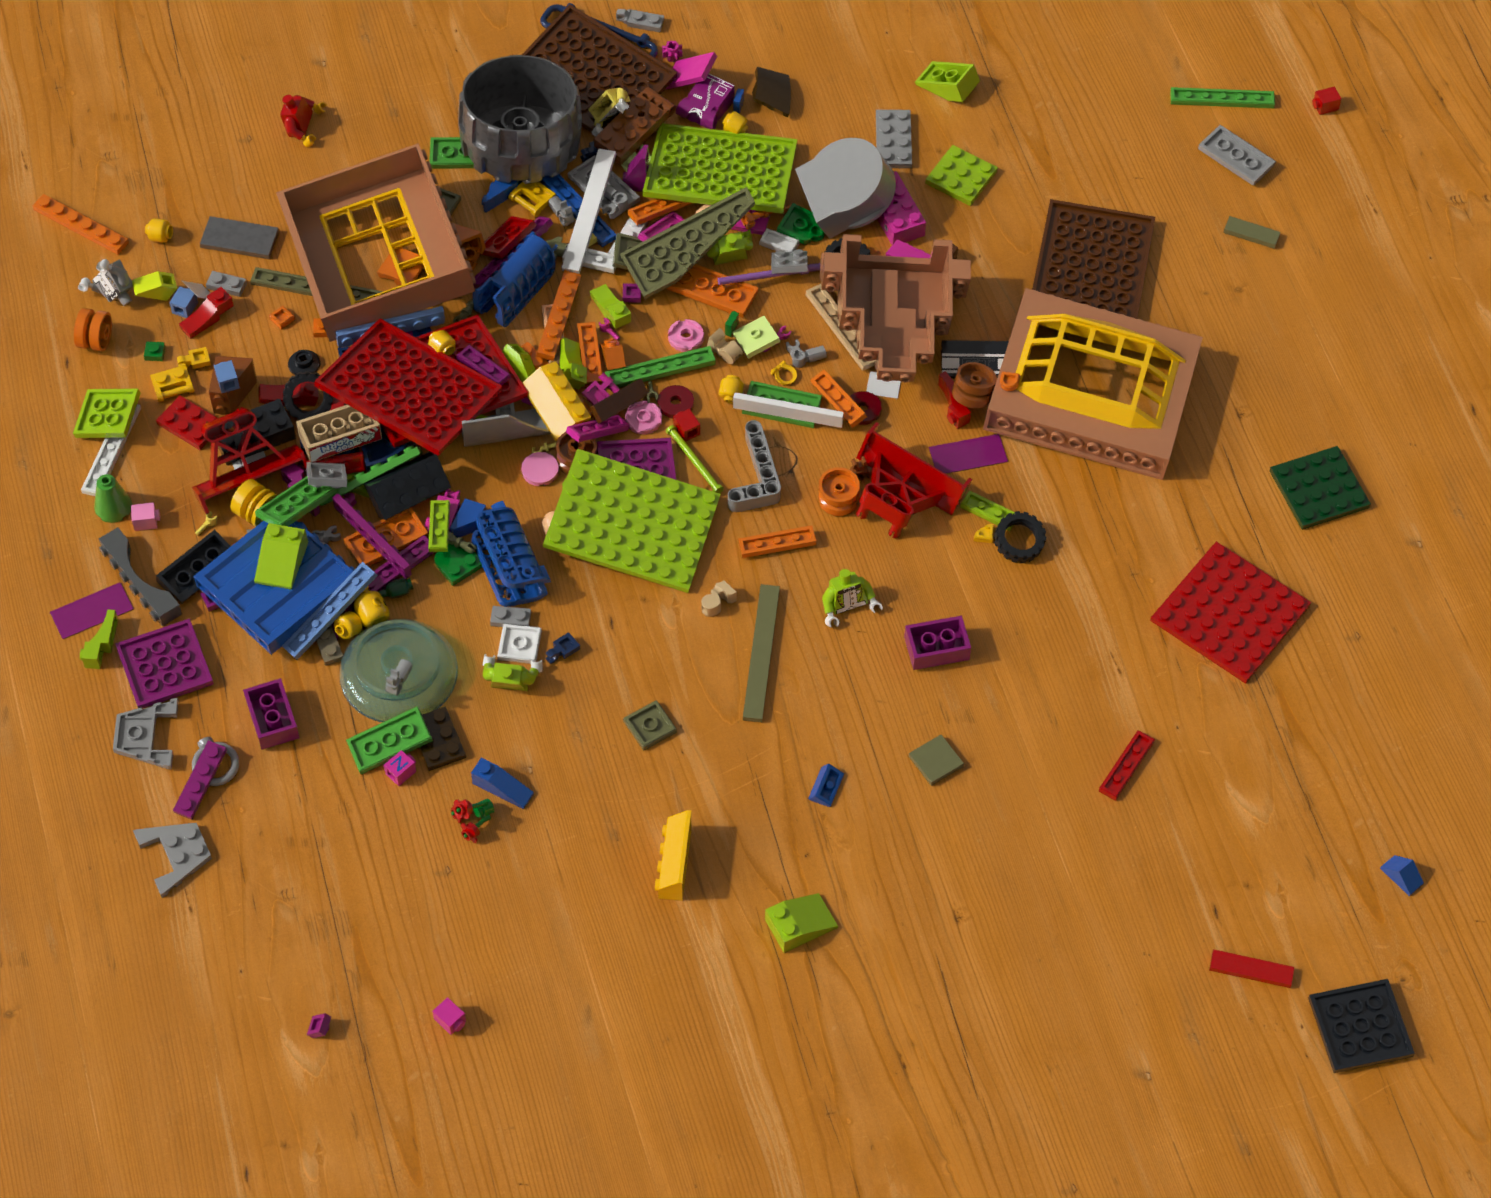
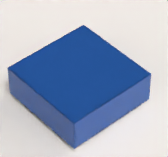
M738 88L733 100V111L740 114L744 102V89Z

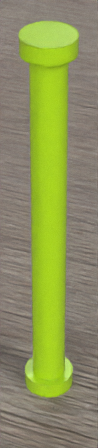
M675 425L669 426L666 429V433L673 437L712 487V491L720 494L724 487L718 484L677 432V427Z

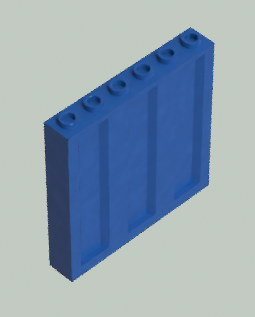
M262 521L193 576L197 587L271 655L282 647L355 570L352 566L348 567L340 555L336 556L329 545L320 542L319 537L315 533L311 534L303 522L295 521L288 526L305 529L309 541L292 590L254 582L262 539L268 525L265 521Z

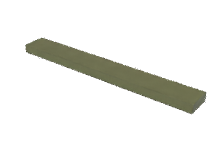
M255 267L250 280L251 285L313 296L305 276ZM350 285L356 301L383 292Z
M764 584L760 586L743 711L744 721L762 722L780 586Z

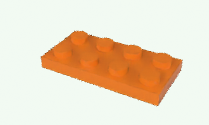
M411 507L386 520L382 519L373 524L375 531L378 534L382 533L387 539V543L390 546L394 545L398 551L407 548L423 535L427 538L429 537L427 530ZM359 532L343 538L344 544L358 565L364 562L369 567L385 559Z

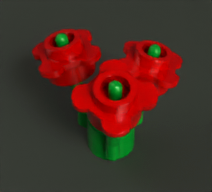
M457 799L451 808V815L454 819H457L458 823H461V819H469L472 812H474L476 817L482 818L476 824L471 822L467 825L465 823L461 824L463 838L476 843L478 842L476 837L480 834L478 828L484 822L491 819L490 814L494 813V805L489 799L475 804H471L466 799L463 801Z

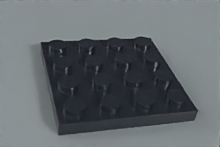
M1388 979L1309 995L1308 1000L1333 1073L1414 1056L1412 1044Z

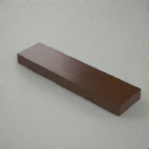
M640 378L594 404L590 409L599 424L646 397L649 392Z

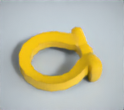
M785 360L770 372L772 376L775 375L778 383L785 386L793 384L797 378L796 370L791 365H787ZM781 368L789 370L793 378L790 381H783L779 377L778 370Z

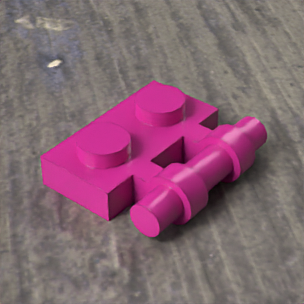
M604 372L598 377L603 382L601 385L595 380L582 392V395L592 405L610 396L605 391L607 387L613 393L620 390L613 383L614 380Z

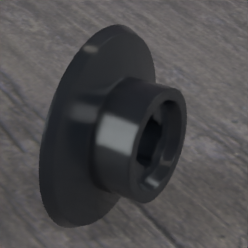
M299 350L288 360V368L294 375L305 371L317 372L321 364L319 356L310 350Z

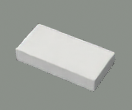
M767 228L759 241V245L775 251L793 252L797 249L799 240Z

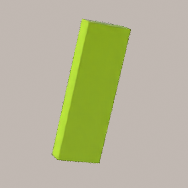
M970 490L960 504V508L997 526L1007 514L1015 513ZM1014 525L1008 527L1006 530L1011 531Z
M431 500L429 552H448L450 500Z

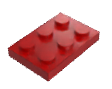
M511 216L484 241L486 249L480 255L499 259L506 257L514 247L520 244V241L532 232L537 226L534 220Z
M179 395L158 417L156 422L157 425L201 450L209 442L202 435L201 424L203 422L206 424L205 421L211 422L218 418Z

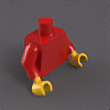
M285 95L282 98L284 105L280 117L288 136L295 137L298 140L302 139L306 147L312 146L316 137L313 134L305 136L313 114L312 108H314L316 114H322L326 112L322 108L326 107L327 104L325 102L315 104L314 101L300 95Z

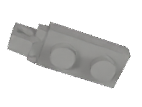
M618 9L616 21L627 24V27L660 33L664 22V15L630 9Z

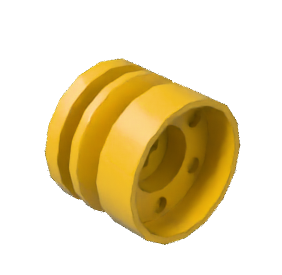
M248 479L235 492L230 508L233 513L242 519H246L247 522L256 527L263 520L256 517L255 511L278 495L270 489H265V486L256 480Z

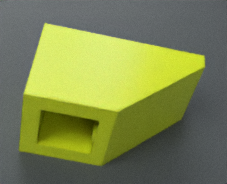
M157 271L132 280L135 295L139 297L167 301L177 290L175 277L172 273Z

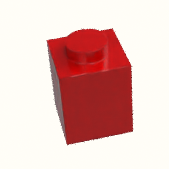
M1334 86L1316 91L1312 104L1314 109H1317L1319 115L1338 111L1342 99Z
M690 409L680 411L673 416V425L677 427V432L685 442L701 435L700 423Z

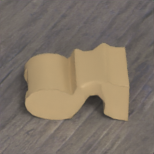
M721 328L709 337L707 346H711L712 352L717 353L719 357L722 356L728 364H733L743 355V351L738 343L734 340L730 342L725 341V333Z
M724 580L716 583L715 587L711 590V594L705 595L702 598V613L708 617L719 614L721 612L720 599H724L727 603H734L737 601V592Z

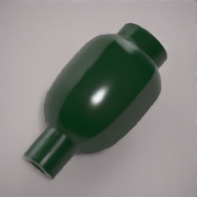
M399 578L391 581L386 585L385 589L378 592L382 598L386 596L399 598L409 594L410 590L414 588L410 578Z

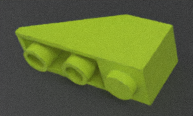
M506 344L502 352L521 382H524L536 371L532 359L518 344Z

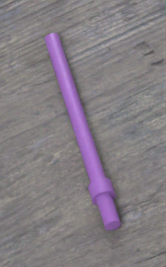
M820 263L808 265V272L772 274V270L721 277L718 278V284L723 285L798 273L801 275L809 274L812 271H819Z

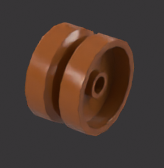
M977 362L962 364L957 370L952 389L953 398L958 403L970 408L987 406L990 403L997 381L995 372L990 367Z
M564 432L556 443L557 462L560 470L568 476L577 449L597 455L595 438L577 442Z

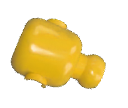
M367 586L355 599L353 608L360 617L364 627L374 628L384 623L389 618L390 612L381 594L378 591H369V586Z

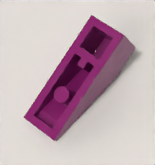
M648 145L642 147L629 163L627 172L623 173V182L633 191L643 192L649 168Z

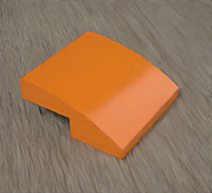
M402 248L395 250L399 263L420 256ZM389 254L377 271V274L380 278L394 280L396 285L401 286V281L392 257ZM423 264L403 270L407 283L417 279L424 268Z

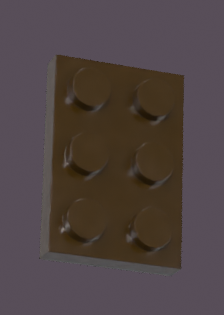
M446 706L422 714L433 739L432 742L419 747L428 770L431 771L465 759V751Z

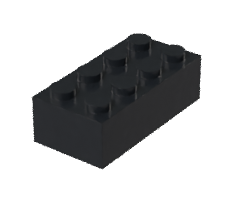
M280 399L251 409L257 419L253 428L273 447L296 439L294 426ZM227 422L225 424V429H231L233 426V422ZM244 431L220 441L238 449ZM252 432L248 444L260 439ZM218 446L221 455L230 452ZM268 446L245 454L244 457L247 458L270 448ZM239 457L226 462V465L239 461Z
M430 451L364 483L378 517L383 520L451 488L438 456Z

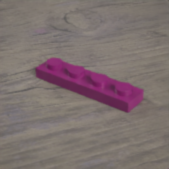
M209 740L207 741L173 809L174 813L191 820L193 819L227 751L226 747Z

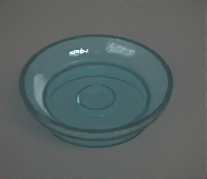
M391 619L366 628L350 642L341 660L340 685L344 696L355 710L372 720L385 722L417 706L421 714L440 708L449 698L455 687L458 676V664L450 643L438 630L416 620ZM401 659L408 660L412 663L413 669L405 683H403L400 694L396 696L386 692V677H390L391 668L396 670Z

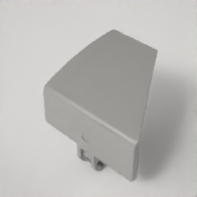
M514 403L495 409L496 415L487 416L488 418L462 421L464 447L551 434L536 409L515 412Z

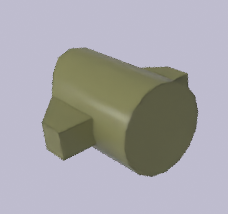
M559 236L546 241L551 248L555 244L558 245L554 251L555 261L557 256L563 257L567 247L566 243H562L563 237Z

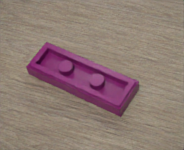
M470 345L457 354V360L500 385H503L510 379L511 374Z

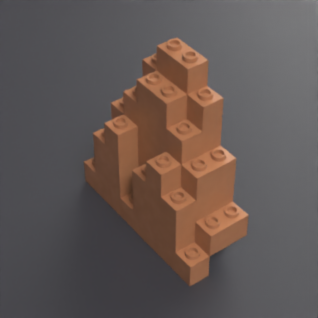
M843 234L840 253L822 252L820 260L821 290L829 292L838 291L837 319H839V329L855 330L859 359H864L865 361L875 360L877 380L886 382L893 380L904 383L914 382L916 362L921 364L933 362L934 334L942 336L949 333L953 317V297L960 299L967 296L971 280V260L952 259V240L936 239L933 242L930 258L859 255L861 235Z

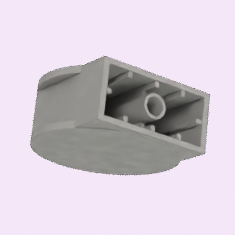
M845 138L835 141L823 148L814 159L795 169L815 221L829 239L847 229L860 228L875 221L888 208L895 193L896 180L892 168L873 144L860 138Z

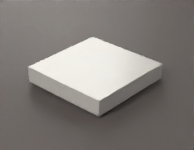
M503 624L497 659L531 664V660L536 662L542 628Z

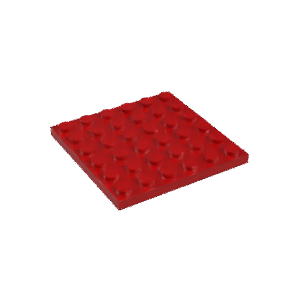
M1216 541L1151 616L1150 621L1246 684L1307 611L1311 602Z

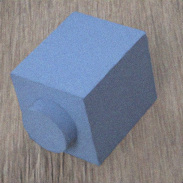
M179 286L169 303L173 314L187 318L197 306L198 300L197 296L189 288Z
M232 360L214 365L221 393L240 388Z

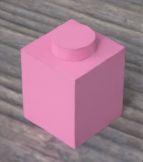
M154 502L131 505L134 530L158 528L157 521H160L159 509L156 510Z

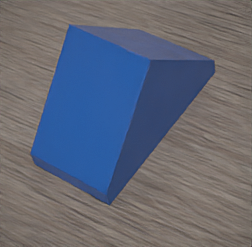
M1394 855L1380 867L1408 896L1424 884L1412 859Z

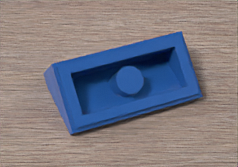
M829 763L822 766L808 799L831 807L844 773Z

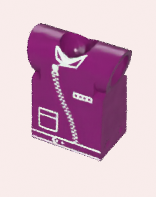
M708 74L705 81L696 83L688 97L680 101L675 112L677 115L696 122L707 129H715L717 122L733 103L735 97L734 85Z

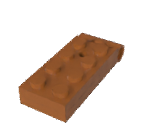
M650 87L645 88L643 92L641 91L628 104L629 108L625 109L623 114L620 112L594 138V147L597 149L616 151L614 161L620 165L676 110V105Z

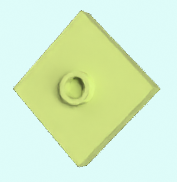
M765 316L732 332L748 359L780 342L778 335Z

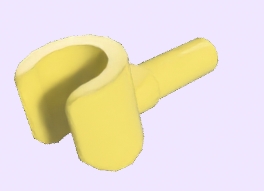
M209 511V514L206 515V521L195 534L199 536L208 526H215L217 524V515L212 518V512Z

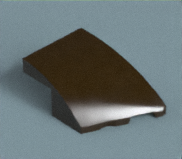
M757 67L755 70L757 81L752 91L754 101L771 110L778 109L784 112L783 116L788 117L791 104L789 75Z

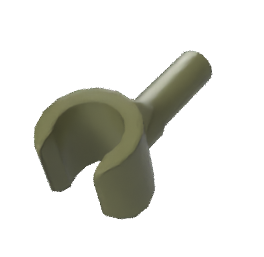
M649 381L647 402L650 403V398L654 397L657 403L658 394L654 392L653 384Z

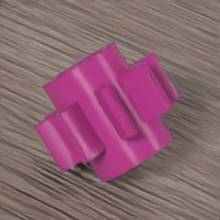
M667 41L666 46H662L663 58H666L668 62L678 61L679 57H683L682 44L679 45L676 41Z

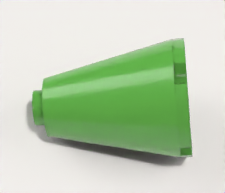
M102 475L97 479L95 513L104 522L115 523L122 521L123 517L131 513V497L112 475Z

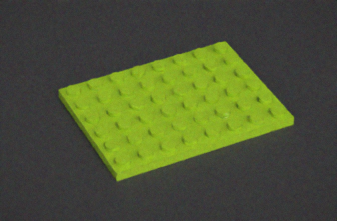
M663 123L657 131L643 188V197L713 205L747 187L755 201V205L750 210L784 213L797 148V139L741 132L735 134L724 130Z
M577 449L543 547L688 593L721 494Z

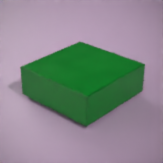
M731 312L725 323V335L732 337V332L735 331L739 324V313Z

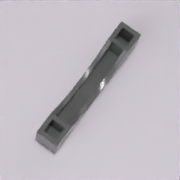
M118 527L99 538L100 552L104 557L108 556L112 568L119 570V575L123 582L130 584L131 592L134 596L138 595L140 597V603L145 609L148 608L151 611L149 613L155 622L159 621L163 627L182 615L180 605L169 591L152 587L135 574L130 563L131 548L129 541Z

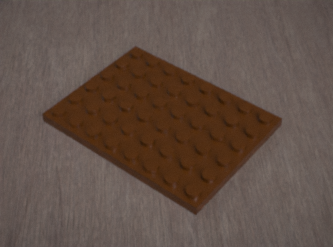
M570 4L522 54L550 60L570 73L580 93L582 126L590 132L595 128V119L588 109L607 89L623 88L627 91L631 102L647 87L661 94L677 77L675 70ZM615 117L603 121L601 128L604 129Z
M1050 199L1032 290L1137 319L1155 217Z

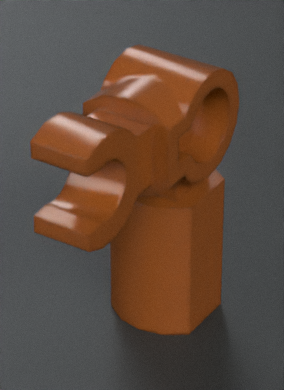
M864 456L858 462H856L855 458L851 460L853 466L850 470L857 475L859 481H863L866 476L868 478L871 477L872 467L867 465Z

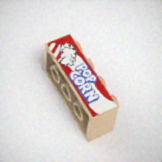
M349 405L296 421L299 437L310 462L382 439L379 422Z

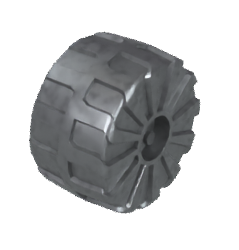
M509 55L492 59L469 73L463 82V91L459 94L458 127L464 156H469L474 163L475 170L481 174L484 172L491 174L497 181L510 183L512 180H521L524 184L540 182L542 177H554L567 168V163L572 162L578 154L582 128L580 93L570 73L550 60L525 55Z

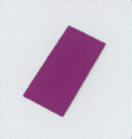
M999 434L929 447L935 468L945 474L1008 462Z
M119 582L50 611V614L62 639L104 622L108 609L116 610L118 616L133 610V607Z

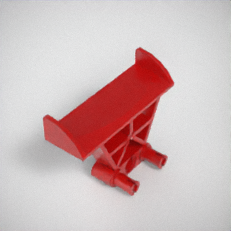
M240 407V410L237 408L233 413L211 422L205 421L206 424L204 422L201 424L202 435L207 441L211 442L210 477L208 481L193 486L192 489L204 513L207 515L209 510L205 503L206 499L238 487L248 479L255 480L298 461L301 462L306 470L307 459L304 452L296 444L277 451L253 428L257 421L255 414L247 408ZM229 421H232V428L228 430L225 429V424ZM244 431L238 449L220 441ZM253 432L260 440L248 444ZM218 446L230 452L218 457ZM268 446L274 452L247 464L244 457L245 454ZM239 457L242 467L217 476L218 465Z
M876 422L867 432L856 457L858 460H861L862 456H864L867 465L872 467L871 483L865 486L860 497V506L856 512L857 517L862 512L860 519H866L869 511L874 512L892 523L888 534L891 537L892 533L895 532L892 538L896 539L899 538L902 529L908 525L913 514L936 506L952 516L973 479L968 478L963 485L878 434L876 431L879 423Z

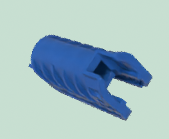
M532 231L525 237L524 243L519 244L516 247V251L508 256V260L500 265V269L494 271L492 276L482 286L475 289V292H473L474 310L480 314L487 313L496 304L498 313L495 315L497 323L507 327L553 276L556 268L554 251L558 245L555 244L551 248L545 240L535 235V232Z
M500 501L491 505L492 509L479 512L476 519L478 530L473 532L471 541L476 546L475 551L499 604L504 607L534 602L545 597L548 592L544 583H549L551 580L545 566H539L515 511L510 507H506L504 501ZM488 550L490 555H485L482 551ZM490 561H492L493 567L496 568V575H494V574H495L494 569H493V568H490V566H491V562H490ZM500 579L504 585L497 584L495 580ZM504 591H505L506 597H507V598H510L509 600H507L506 598H503V596H504Z

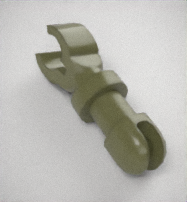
M473 299L468 301L466 308H463L461 314L454 318L453 323L467 319L472 315L471 312L474 310Z
M449 532L448 544H454V547L458 549L462 548L468 553H474L476 546L473 543L465 542L463 538H457Z

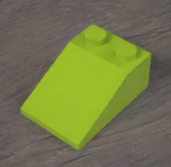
M932 61L915 81V84L948 101L963 102L980 82L974 64Z
M268 523L262 539L254 579L255 583L292 590L309 542L305 529Z
M819 893L782 901L765 909V921L783 953L838 928L837 923Z

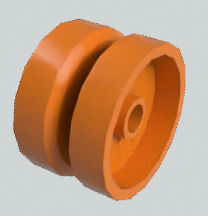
M82 308L77 315L74 326L75 346L83 349H88L91 346V349L95 351H105L112 333L111 314L106 311H97L95 313L93 309Z
M837 467L829 469L822 474L819 480L818 502L826 513L833 516H844L856 509L859 503L860 481L857 475L851 470Z

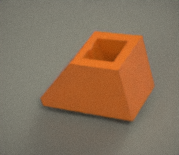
M610 338L605 339L604 343H600L604 363L608 370L626 367L623 346L618 340Z

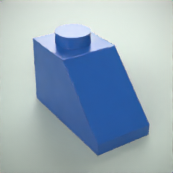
M465 498L450 527V532L458 538L478 530L476 519L479 512L486 510V505Z

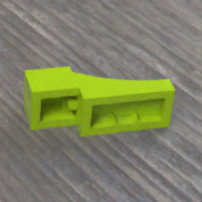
M606 284L590 291V296L604 317L610 320L615 329L631 322V312L623 301L616 298Z
M564 337L560 340V368L571 386L578 390L587 384V368L583 367L581 361L580 343Z
M107 610L101 628L89 642H85L84 649H81L80 660L83 661L85 668L101 669L104 652L112 653L118 625L116 610Z

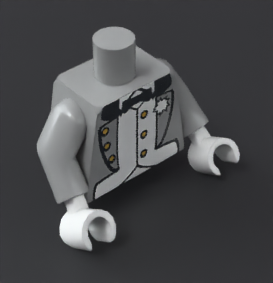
M103 259L96 266L100 273L92 280L93 283L85 277L78 285L80 291L85 292L88 288H91V291L103 294L109 302L119 299L123 306L132 302L131 297L127 293L133 287L132 281L120 260L110 264L107 259Z

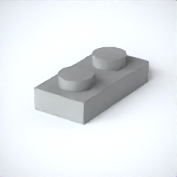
M212 271L206 283V288L215 291L222 287L228 294L241 297L247 281L244 278Z
M493 606L490 625L495 627H503V624L529 626L531 609Z

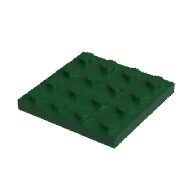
M1338 446L1270 467L1269 471L1302 530L1370 508V501Z

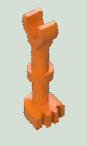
M790 205L785 206L784 213H787ZM757 211L752 214L747 212L741 218V221L748 230L755 226L756 219L761 217L767 218L773 212Z

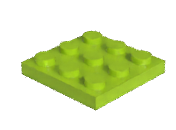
M952 145L928 175L925 184L971 206L996 174L998 167Z
M88 389L73 435L75 438L127 437L141 392L139 389Z

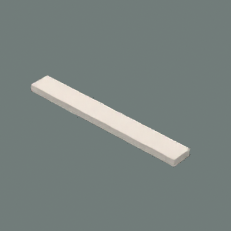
M598 149L564 258L562 271L566 270L580 274L614 164L616 151Z

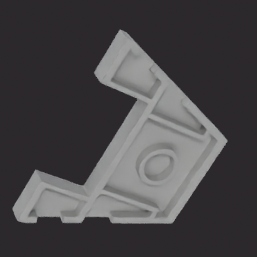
M178 698L170 699V702L163 704L161 702L153 704L149 708H138L117 714L113 743L114 753L162 768L172 769L173 751L153 750L156 718L177 717Z
M197 823L133 830L140 849L161 841L173 868V872L154 879L162 898L174 886L180 885L182 880L189 874L195 873L212 859Z

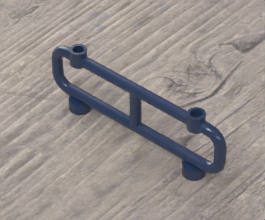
M559 4L549 6L540 18L541 25L547 29L551 24L547 22L549 16L555 11L563 12L566 7ZM593 18L619 36L637 43L639 47L650 48L651 52L649 55L654 58L657 56L658 47L650 41L649 35L642 34L639 37Z

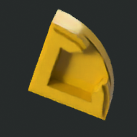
M987 524L985 527L977 530L974 535V541L992 543L994 524Z

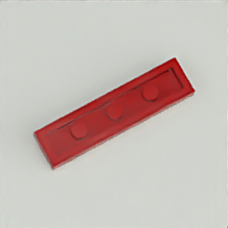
M1137 730L1099 787V792L1116 801L1154 744L1155 739Z
M1213 949L1209 971L1291 988L1294 967Z

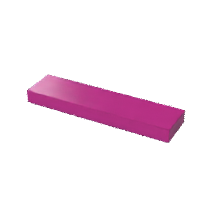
M615 415L599 424L596 420L567 426L565 432L577 442L628 431L630 425L619 415Z

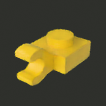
M206 347L189 350V355L177 357L178 367L186 365L188 368L192 365V368L196 369L211 365Z

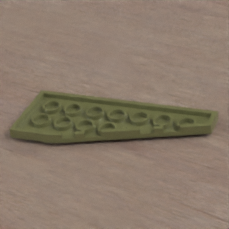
M747 187L620 253L623 262L644 299L677 283L755 205V201Z

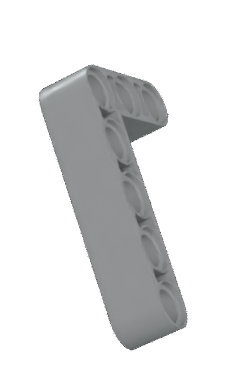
M756 420L746 423L745 440L759 483L733 488L728 492V508L732 512L774 505L781 499V485L761 423Z

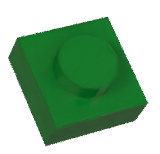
M146 341L145 361H163L166 347L165 342Z

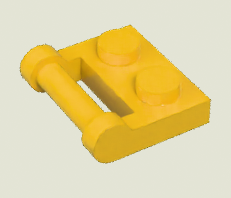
M522 182L509 194L508 198L529 210L534 217H538L541 211L549 205L548 201L556 196V193L540 182L530 184ZM524 194L537 204L534 206L519 195Z
M186 365L150 375L158 402L187 392L189 394L195 392Z

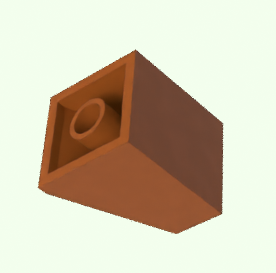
M215 357L214 365L232 360L240 388L221 393L215 369L213 368L209 395L214 413L225 415L235 412L257 383L253 358Z

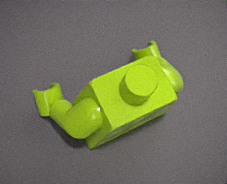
M750 229L745 232L724 235L706 255L713 258L714 265L747 259L746 250L753 248Z

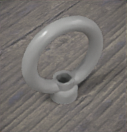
M205 737L197 743L199 749L192 759V771L207 741L214 742L212 737ZM214 742L226 747V753L231 758L230 770L220 778H213L209 785L220 786L228 783L236 775L239 769V757L230 745L223 742Z

